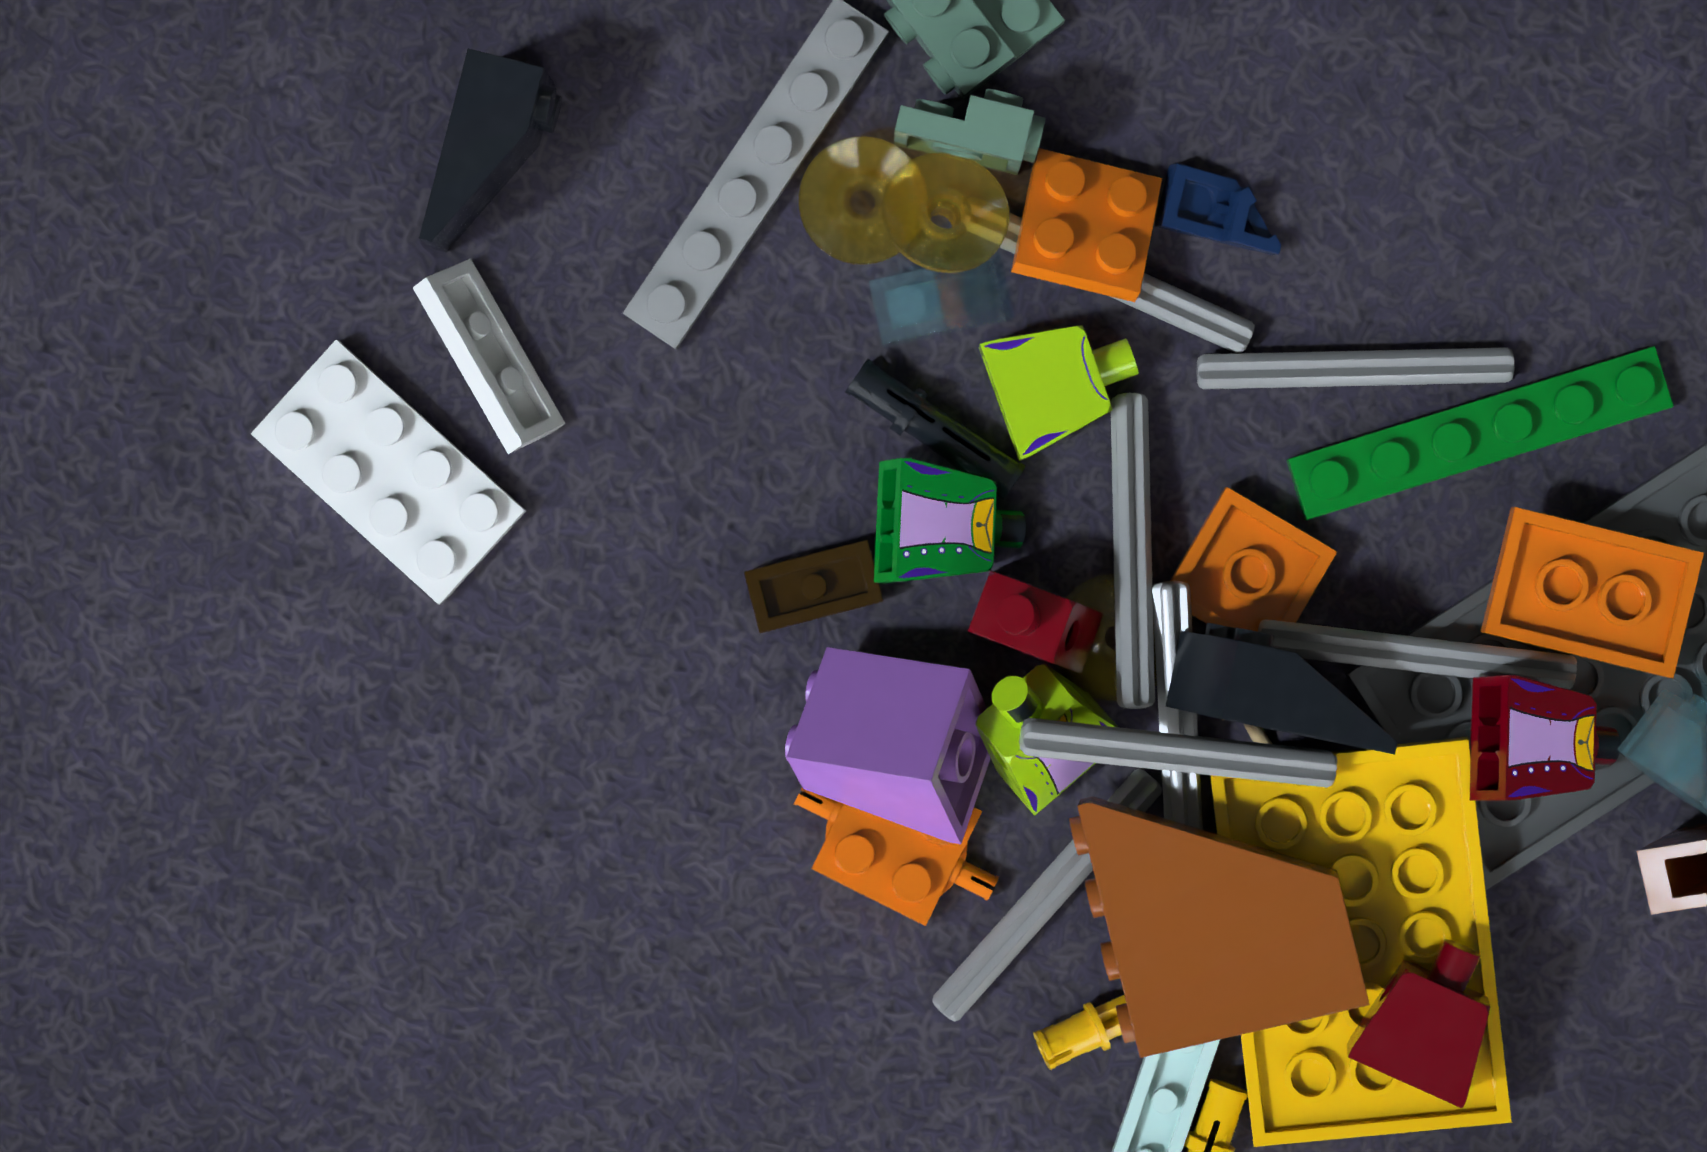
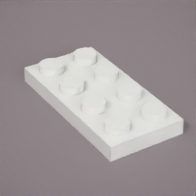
M335 340L251 433L252 436L439 605L445 602L526 512L519 503L339 340Z

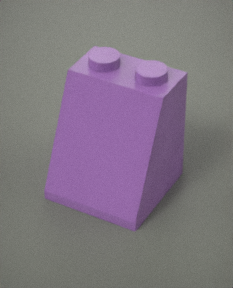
M827 647L819 669L814 670L809 676L806 685V705L798 725L795 724L790 728L785 744L786 759L790 763L802 788L949 843L961 844L990 761L988 751L975 726L978 716L987 707L971 670Z

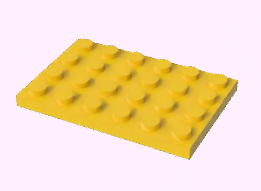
M1461 737L1397 744L1395 755L1365 748L1331 751L1337 757V770L1333 785L1327 788L1211 775L1218 835L1337 870L1370 1004L1241 1035L1254 1147L1512 1123L1476 802L1469 801L1471 758L1468 738ZM1445 939L1460 943L1481 955L1467 987L1487 996L1490 1003L1486 1028L1468 1097L1463 1109L1350 1059L1347 1055V1043L1351 1035L1402 961H1410L1431 971Z

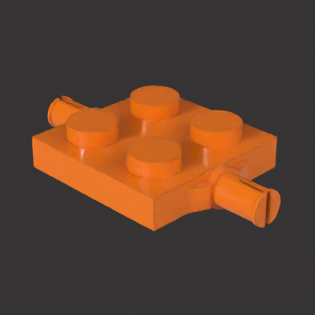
M801 788L800 791L822 801V804L798 794L794 805H798L828 820L826 823L825 841L811 867L812 870L924 926L927 925L939 898L953 884L984 898L986 901L992 894L993 890L971 880V877L995 887L999 876H995L965 861L968 840L982 813L981 810L973 808L962 843L955 844Z

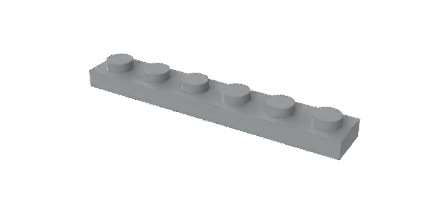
M843 0L832 1L624 310L623 314L674 349H678L888 37V30Z

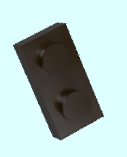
M868 540L744 572L760 634L883 602L879 583H874V563Z

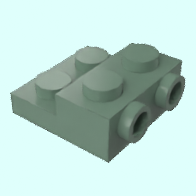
M886 0L892 8L884 13L888 23L905 44L916 39L928 54L930 59L923 64V67L937 87L945 95L955 89L963 101L1065 22L1050 0Z
M986 89L984 98L970 96L965 121L953 118L954 108L930 100L916 99L914 108L900 106L894 133V145L1018 175L1022 160L1031 163L1035 161L1046 118L1033 115V110L1022 108V97L993 89Z

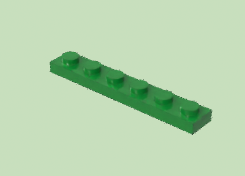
M1653 346L1296 456L1286 461L1304 520H1309L1674 406L1656 348Z

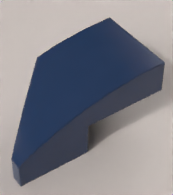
M1181 164L1169 165L1155 227L1270 255H1279L1281 243L1276 234H1270L1254 203L1257 200L1249 186L1240 188L1235 179Z

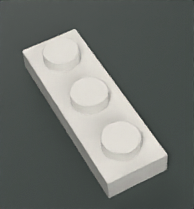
M471 258L430 275L413 287L508 454L553 433L566 424Z

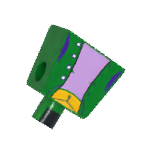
M911 458L880 461L874 583L903 582L988 572L993 567L994 547L1019 549L1022 546L1026 534L1025 516L1022 511L996 509L997 486L995 481Z

